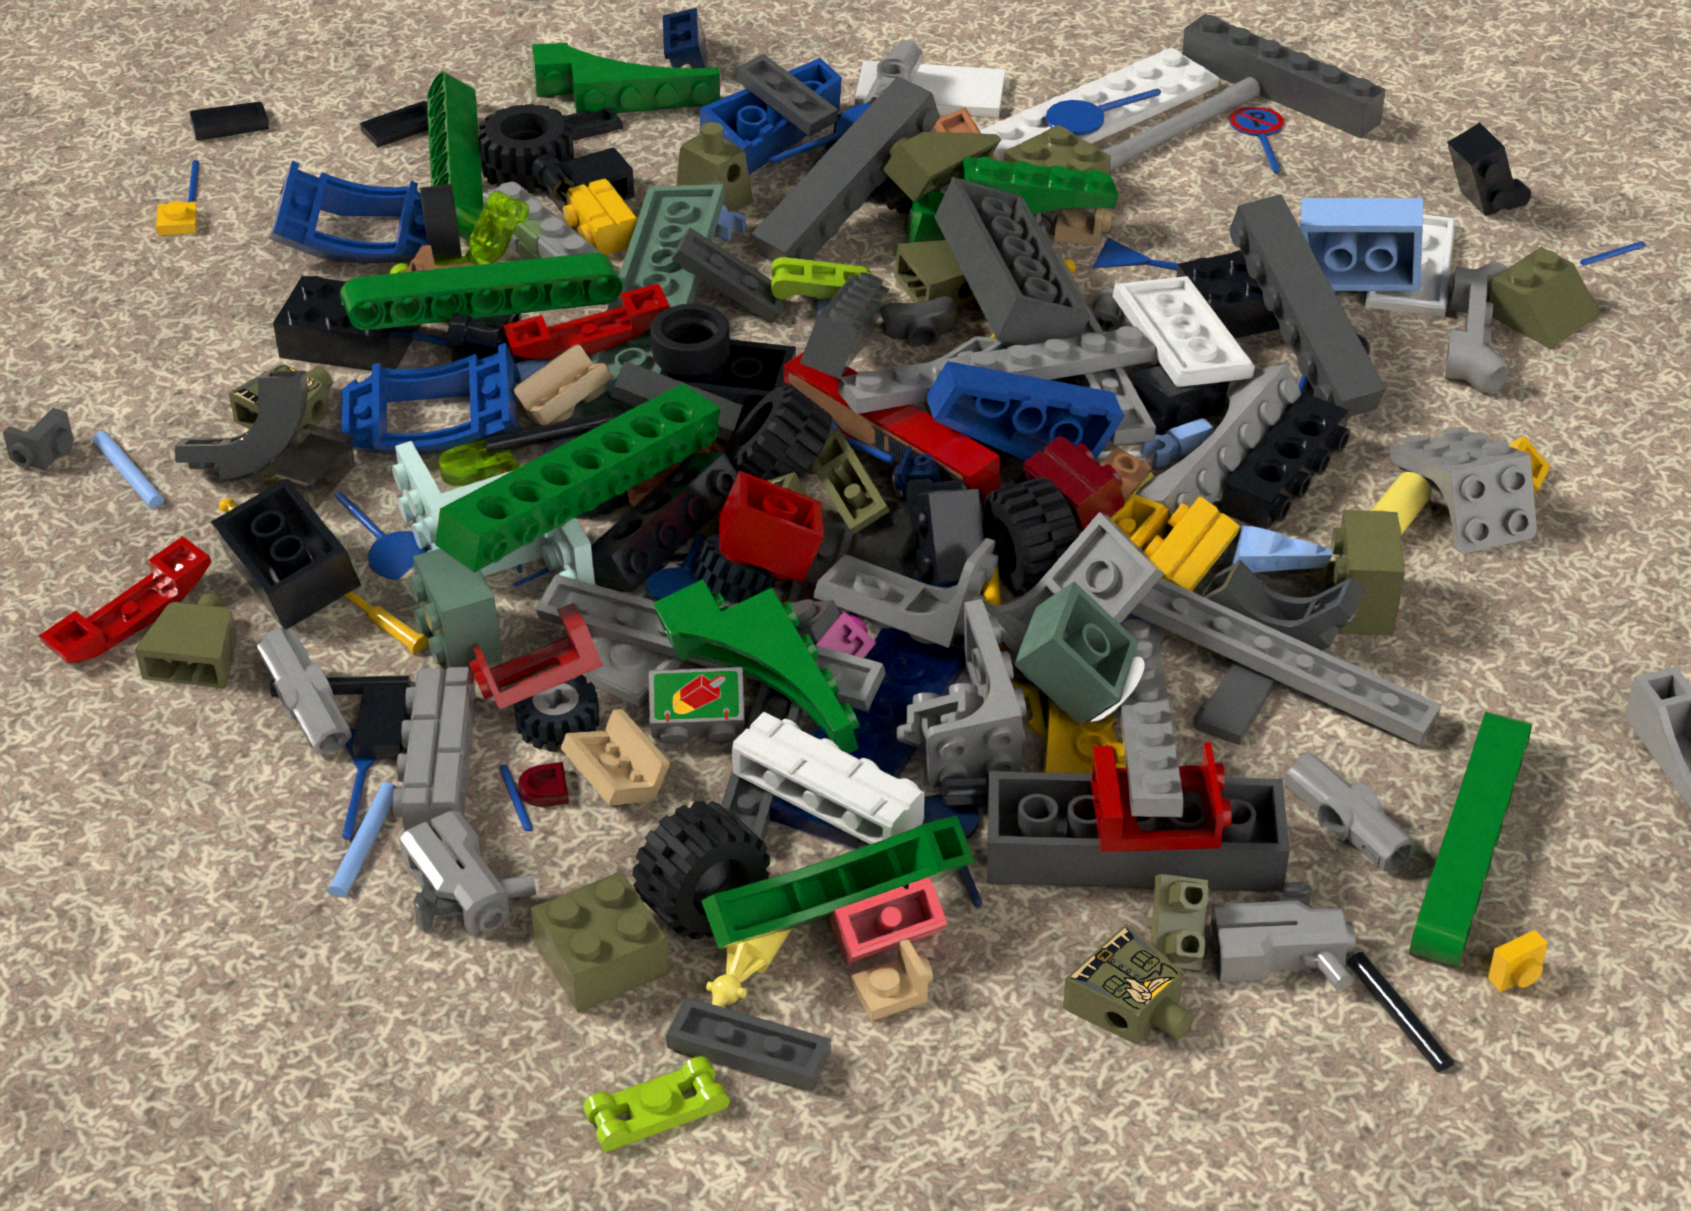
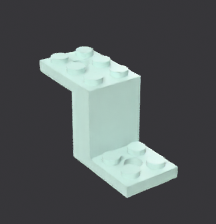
M412 441L395 446L398 464L392 465V471L399 490L403 492V496L397 498L398 506L404 521L413 522V534L420 549L425 547L429 551L440 549L435 545L440 508L507 474L503 473L441 493ZM576 518L568 521L564 526L555 528L537 538L531 544L524 545L511 552L500 561L493 562L480 569L483 576L519 564L543 558L550 571L556 569L560 576L595 585L591 542Z

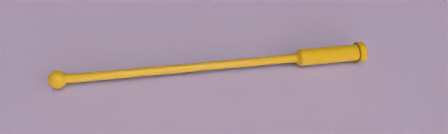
M224 498L219 503V510L225 513L236 507L235 502L230 498ZM353 591L344 595V597L367 612L368 619L406 646L413 655L429 645L427 636L417 633L379 605L372 606Z

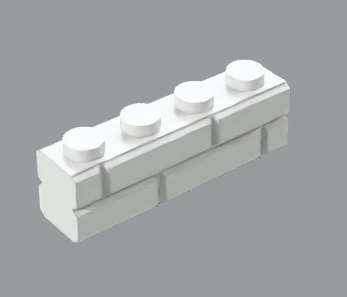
M763 712L751 724L750 729H746L733 742V774L868 844L903 833L923 823L924 792L914 782L906 778L897 779L881 771L871 760L866 758L859 760L841 751L833 741L826 738L819 740L801 731L799 726L789 719L780 720Z

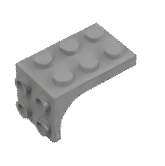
M1467 427L1448 428L1443 430V436L1430 438L1427 435L1410 436L1404 439V444L1389 447L1390 459L1396 466L1432 480L1439 487L1451 517L1454 548L1460 553L1465 554L1535 537L1537 524L1531 454L1510 447L1508 442L1490 440L1486 434L1471 433Z
M1099 512L1052 568L1029 592L1008 604L995 606L984 602L988 616H996L1000 627L1001 640L1009 647L1007 651L1011 661L1015 662L1035 608L1075 581L1121 624L1164 575V572L1107 515Z
M986 538L966 561L959 584L951 587L931 586L844 554L818 580L813 597L822 601L833 600L839 612L851 611L865 616L875 626L882 628L894 627L910 633V637L918 642L925 644L937 643L949 648L959 635L965 636L964 602L983 599V602L986 601V596L981 595L980 592L984 581L991 580L998 562V556L992 554L995 541Z
M983 599L964 602L965 662L972 683L978 687V695L983 697L984 703L976 712L966 718L935 725L926 731L927 779L930 788L941 787L942 780L948 778H983L989 771L1022 772V744L1026 743L1025 730L1022 723V716L1026 715L1025 700L1020 687L1013 689L1010 681L1014 677L1011 658L1008 651L1001 652L998 643H1001L999 623L995 615L988 616Z

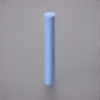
M99 431L94 435V444L150 509L165 502L163 496L106 431Z
M390 782L381 784L328 888L330 895L347 897L393 805L394 788H397L396 785Z

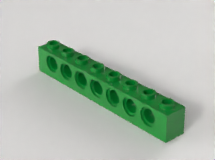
M682 383L443 506L439 512L435 545L474 573L493 562H498L504 556L524 545L531 544L537 538L555 528L564 526L568 521L587 511H592L601 503L616 495L623 494L627 489L645 479L652 478L656 473L675 463H680L686 457L702 448L709 447L718 435L719 429L717 425L721 407Z

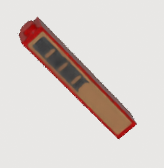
M803 353L783 365L784 384H792L828 412L843 434L894 456L895 462L893 464H901L906 448L911 446L914 458L921 454H928L937 461L942 481L963 479L966 484V490L978 489L980 502L986 499L988 493L999 489L1000 455L959 431L934 421L933 416L913 404L855 414L838 393L839 379L801 364L800 361ZM848 367L842 377L856 375L858 372Z

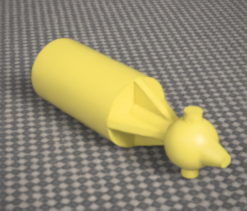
M1404 472L1398 476L1371 511L1398 512L1401 536L1432 496L1431 486L1421 475L1414 472Z
M792 929L727 947L726 974L717 977L713 982L709 981L706 985V990L711 992L713 996L712 1004L723 1007L735 1003L739 998H745L747 990L742 988L740 983L749 978L755 971L763 973L767 970Z

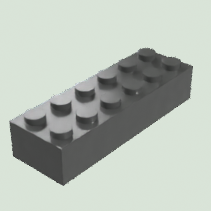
M952 177L934 218L996 339L1002 344L1011 347L1013 345L1025 346L1043 343L1049 339H1066L1081 336L1090 315L1022 195Z
M989 771L987 883L1155 888V876L1167 874L1208 880V887L1213 890L1284 891L1289 858V841L1283 779L1225 777L1224 791L1220 793L1221 798L1230 799L1231 826L1222 830L1220 849L1100 852L1091 774ZM1182 792V817L1136 816L1138 826L1145 831L1202 829L1206 826L1202 798L1196 792Z

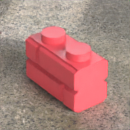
M930 877L913 882L906 889L899 887L836 909L829 918L830 926L846 965L898 948L899 941L909 939L913 943L939 934L947 925L944 912Z

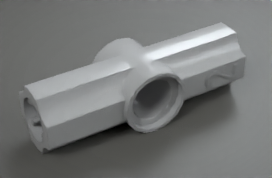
M902 40L900 44L893 46L886 59L881 60L877 64V78L863 104H872L897 76L912 83L923 62V51L915 45L914 41Z
M279 627L269 631L257 645V648L275 681V689L291 720L296 718L316 755L321 753L327 754L344 747L346 742L352 738V734L334 702L332 689L321 667L317 662L312 664L304 646L293 629L286 630Z
M1309 752L1298 757L1293 766L1286 772L1284 784L1317 812L1320 826L1322 828L1327 826L1339 836L1336 839L1338 842L1348 839L1383 871H1392L1405 863L1414 853L1416 841L1382 812L1379 798L1368 785L1358 782L1351 786L1317 755L1313 756Z

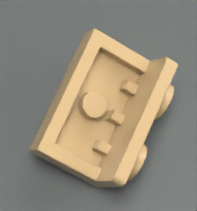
M574 345L513 388L512 392L534 425H548L549 423L553 424L567 420L573 414L570 408L582 399L585 403H588L606 391L603 384L612 379L613 375L605 363L593 364L580 345Z
M623 709L612 711L605 731L566 733L561 746V750L572 761L576 769L583 774L608 805L621 806L623 804L642 803L657 797L669 768V761Z

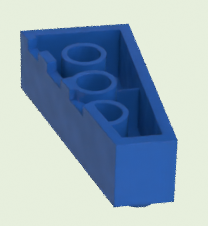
M821 58L788 71L836 107L839 112L842 77ZM747 88L700 108V127L708 122L721 124L723 126V139L742 148L744 151L749 175L768 163L771 157L781 154L807 136L805 132Z
M949 361L946 362L926 394L934 421L1025 461L1039 451L1044 452L1045 446L1059 436L1065 437L1075 446L1079 443L1084 444L1096 460L1125 417L1114 392Z

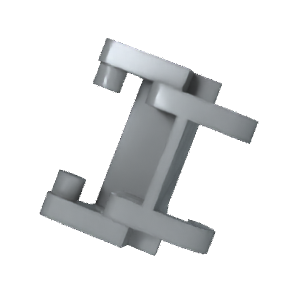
M957 683L949 686V695L940 696L935 693H919L914 695L913 704L907 705V724L897 728V739L900 742L926 751V731L930 727L966 718L983 705L984 700L982 696L978 695V687L970 683Z

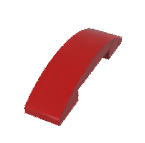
M657 283L620 293L622 307L549 327H547L543 316L539 315L503 325V329L512 353L515 356L533 359H555L574 345H580L585 353L589 355L625 343L649 330L655 317L665 309L670 308V305L660 284Z
M182 536L147 560L152 572L89 617L85 618L75 610L40 634L39 638L44 645L67 663L95 658L154 623L168 604L181 602L210 566V556Z

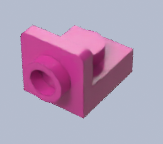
M843 611L818 643H814V645L864 658L876 642L867 634L868 629L860 619Z

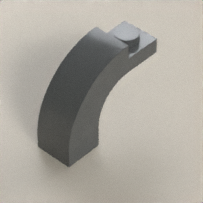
M264 371L258 377L259 410L253 427L239 436L230 438H182L175 445V462L188 463V468L209 469L214 467V463H219V479L241 477L253 473L270 463L291 441L303 420L308 394L307 371Z
M1240 560L1211 576L1200 596L1319 650H1325L1331 646L1339 628L1346 626L1357 615L1358 609L1356 606L1365 589L1354 577H1351L1316 596L1307 598L1289 597L1263 584Z

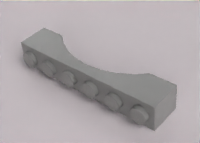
M1287 364L1254 370L1253 378L1239 380L1228 392L1230 399L1229 409L1217 429L1183 460L1146 482L1136 494L1164 505L1168 509V520L1183 502L1191 507L1198 496L1203 497L1212 504L1223 491L1224 482L1302 395ZM1167 523L1165 528L1167 529L1168 536L1173 527Z
M1677 667L1635 676L1625 718L1691 809V685Z

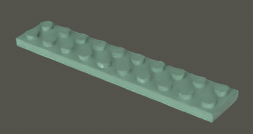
M723 184L648 187L619 274L623 285L621 293L659 283L670 307L680 304H693L701 278L687 272L682 266L674 262L672 258L682 236L689 227L709 240H713L725 200ZM621 295L609 303L607 311L622 307ZM651 328L625 343L592 354L591 362L593 364L605 363L613 378L603 384L606 391L599 397L588 403H585L583 399L575 405L571 419L609 412L612 420L636 407L612 398L611 394L624 360L660 374L662 368L654 361L652 354Z

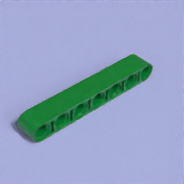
M441 71L433 80L427 94L431 186L452 185L459 237L469 241L478 232L484 218L476 90L452 75Z
M586 253L356 277L343 285L340 297L349 320L355 328L374 330L447 322L451 320L454 313L472 316V319L603 305L616 300L622 292L623 285L612 262L606 255L602 253Z
M1485 712L1415 924L1409 954L1459 968L1462 951L1465 950L1473 915H1476L1484 880L1488 876L1494 848L1497 846L1501 834L1504 816L1509 808L1514 784L1521 769L1524 751L1528 746L1533 723Z

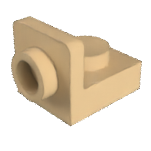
M1097 208L1096 213L1086 212L1082 209H1059L1060 213L1056 223L1054 241L1100 245L1102 233L1110 234L1113 211L1106 210V208Z
M909 939L898 942L897 960L851 975V985L871 1021L928 1002V983L933 981V973L927 957L923 953L917 954Z

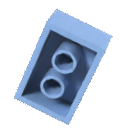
M1302 198L1300 229L1333 291L1421 290L1423 198Z

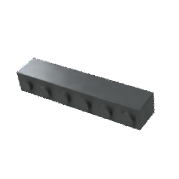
M1204 14L1184 28L1182 54L1203 66L1220 79L1236 84L1248 77H1252L1260 86V96L1360 139L1381 123L1386 89L1371 83L1368 79L1356 77L1340 70L1337 66L1327 65L1311 58L1305 53L1296 52L1284 47L1277 41L1267 40L1251 33L1245 28L1226 23L1217 16Z
M897 76L752 232L751 235L760 256L771 262L780 257L812 260L822 246L831 237L836 235L839 228L854 211L862 206L865 199L876 187L886 180L888 175L883 169L891 158L889 151L892 146L903 137L910 139L922 132H929L933 129L936 122L940 119V115L932 92Z
M1282 194L1239 205L1229 229L1231 240L1236 247L1240 248L1245 257L1248 273L1251 278L1257 280L1263 292L1265 306L1269 311H1273L1279 322L1281 336L1287 344L1291 345L1297 357L1299 371L1304 377L1308 378L1314 389V396L1349 410L1348 417L1376 410L1386 388Z
M860 272L859 276L855 274L850 276L817 316L800 361L801 364L838 379L842 377L874 331L890 289L882 286V279L865 272Z

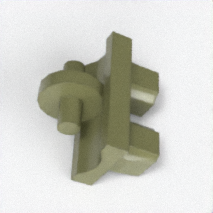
M1158 874L1155 876L1153 917L1148 918V928L1152 929L1151 944L1177 968L1202 971L1205 951L1206 906L1208 905L1209 892L1208 880Z

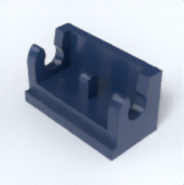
M697 8L664 15L665 59L670 60L672 68H681L685 64H690L694 68H708L706 37Z

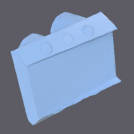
M1244 525L1240 527L1241 530L1229 544L1224 557L1223 570L1240 560L1252 573L1282 570H1316L1327 566L1332 557L1333 549L1285 537L1263 528Z

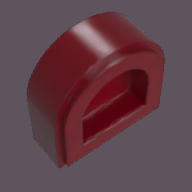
M563 762L530 767L519 777V794L525 803L535 807L569 804Z

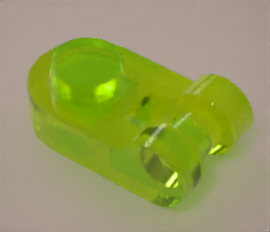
M500 191L491 193L470 238L471 253L477 258L491 263L501 258L508 249L517 225L527 219L529 215L528 204L518 198L511 199L508 194Z
M485 440L448 449L440 455L438 460L441 479L451 486H466L519 468V464L515 457L510 454V450L488 455Z

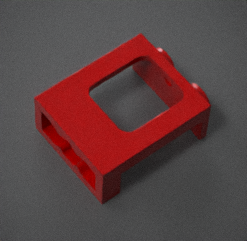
M574 603L557 609L567 634L566 637L491 669L487 665L479 644L472 645L477 659L469 662L484 700L494 697L499 710L603 666L588 627ZM557 663L560 664L559 666H556L552 669H549L545 672H542L538 675L530 677L526 680H523L519 683H516L512 686H509L501 690L502 686L512 681L527 676L550 665Z
M1204 742L1202 765L1178 766L1182 792H1196L1202 798L1206 826L1195 830H1142L1138 826L1137 817L1131 815L1126 767L1116 768L1113 745L1093 746L1091 787L1100 852L1220 849L1222 830L1231 826V804L1229 798H1221L1220 792L1224 791L1225 786L1224 766L1222 762H1215L1211 742Z

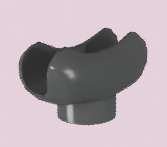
M948 296L917 303H889L881 309L883 319L881 327L888 337L907 339L912 347H919L923 344L926 346L935 345L939 340V335L952 331L956 326L957 304L953 298Z

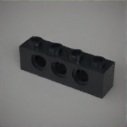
M1304 392L1224 482L1220 513L1266 530L1275 520L1282 522L1289 513L1295 496L1303 498L1309 489L1312 476L1315 473L1322 475L1329 465L1331 454L1334 451L1342 452L1347 445L1350 437V429L1346 428L1349 410Z
M725 452L693 453L591 545L594 580L598 586L619 592H633L723 509L738 475Z

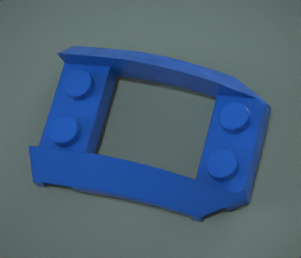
M292 160L280 191L281 198L275 222L268 239L319 258L351 263L412 261L421 246L428 245L421 194L417 191L418 183L410 181L408 186L378 187L342 180L321 172L319 177L298 170L300 163ZM320 210L340 216H400L396 241L385 243L354 241L317 231L315 229Z
M505 342L498 345V353L479 360L477 355L474 354L455 362L427 368L388 369L383 368L380 363L373 364L372 374L360 383L355 378L342 389L341 442L349 450L396 455L395 446L412 441L419 455H428L476 448L485 445L484 438L523 430L516 419L515 396L512 392L513 388H515L514 381L520 379L509 347ZM470 396L471 421L442 430L423 433H387V402Z

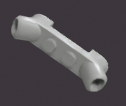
M1496 261L1478 269L1455 267L1451 292L1450 311L1466 313L1465 331L1451 330L1444 378L1466 381L1482 394L1498 391L1505 383L1508 375V362L1489 348L1492 332L1490 325L1493 303L1488 302L1492 279L1508 269L1507 266Z

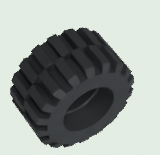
M526 104L497 110L495 114L487 116L485 122H481L479 126L478 137L482 173L484 178L487 177V181L491 185L497 183V187H499L501 184L513 181L522 188L527 189L528 193H536V188H542L543 191H546L547 188L542 187L532 175L531 169L534 161L544 154H552L560 162L574 159L572 125L569 123V118L566 115H562L561 111L557 109H549V106Z
M786 383L771 391L753 408L736 431L726 455L737 474L739 471L768 481L795 472L800 480L822 451L830 433L832 416L792 384Z
M1037 477L991 491L986 496L983 507L985 539L989 538L995 541L992 554L998 556L997 563L1001 580L1015 596L1022 597L1038 584L1079 536L1074 516L1057 486L1046 477Z
M696 801L690 808L686 805L676 808L675 814L670 817L668 815L664 816L659 821L660 825L654 831L650 830L644 838L647 841L644 847L639 848L635 858L639 863L633 867L632 876L636 879L633 885L635 891L641 896V900L669 927L684 938L688 935L691 939L700 940L704 935L708 938L714 937L701 900L716 893L768 879L769 872L765 869L770 865V856L766 853L767 847L765 843L726 807H722L719 803L713 801L708 805L704 801Z

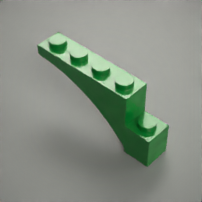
M568 42L532 44L533 74L537 97L573 94L576 113L587 110L597 112L602 108H611L615 113L704 106L720 100V73L718 67L670 68L648 66L596 56L570 47Z
M964 157L958 176L959 179L1022 195L1032 214L1066 208L1094 207L1114 209L1119 197L1111 174H1106L1099 170L1080 171L1071 170L1059 165L1046 167L1032 165L1025 161L1012 163L996 161L990 157ZM938 191L930 192L928 196L912 203L905 226L908 243L946 240L934 218L945 195L944 193Z
M702 579L653 603L662 629L680 662L687 658H693L729 668L742 667L744 674L758 679L782 693L805 711L841 751L849 754L859 749L853 730L859 728L860 725L852 707L848 702L840 705L835 696L839 693V688L828 667L822 670L819 669L815 661L820 658L812 639L808 634L800 637L796 630L800 623L792 605L788 600L781 603L772 588L728 608L721 593L718 592L712 595Z
M956 815L922 824L876 843L785 874L713 894L701 901L718 949L829 919L836 909L899 887L906 889L909 884L930 877L932 882L937 881L975 861Z

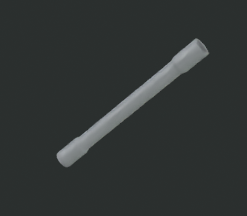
M1248 77L1226 88L1222 93L1120 144H1115L1102 150L1111 156L1110 171L1230 108H1236L1258 97L1260 94L1258 82L1254 78Z

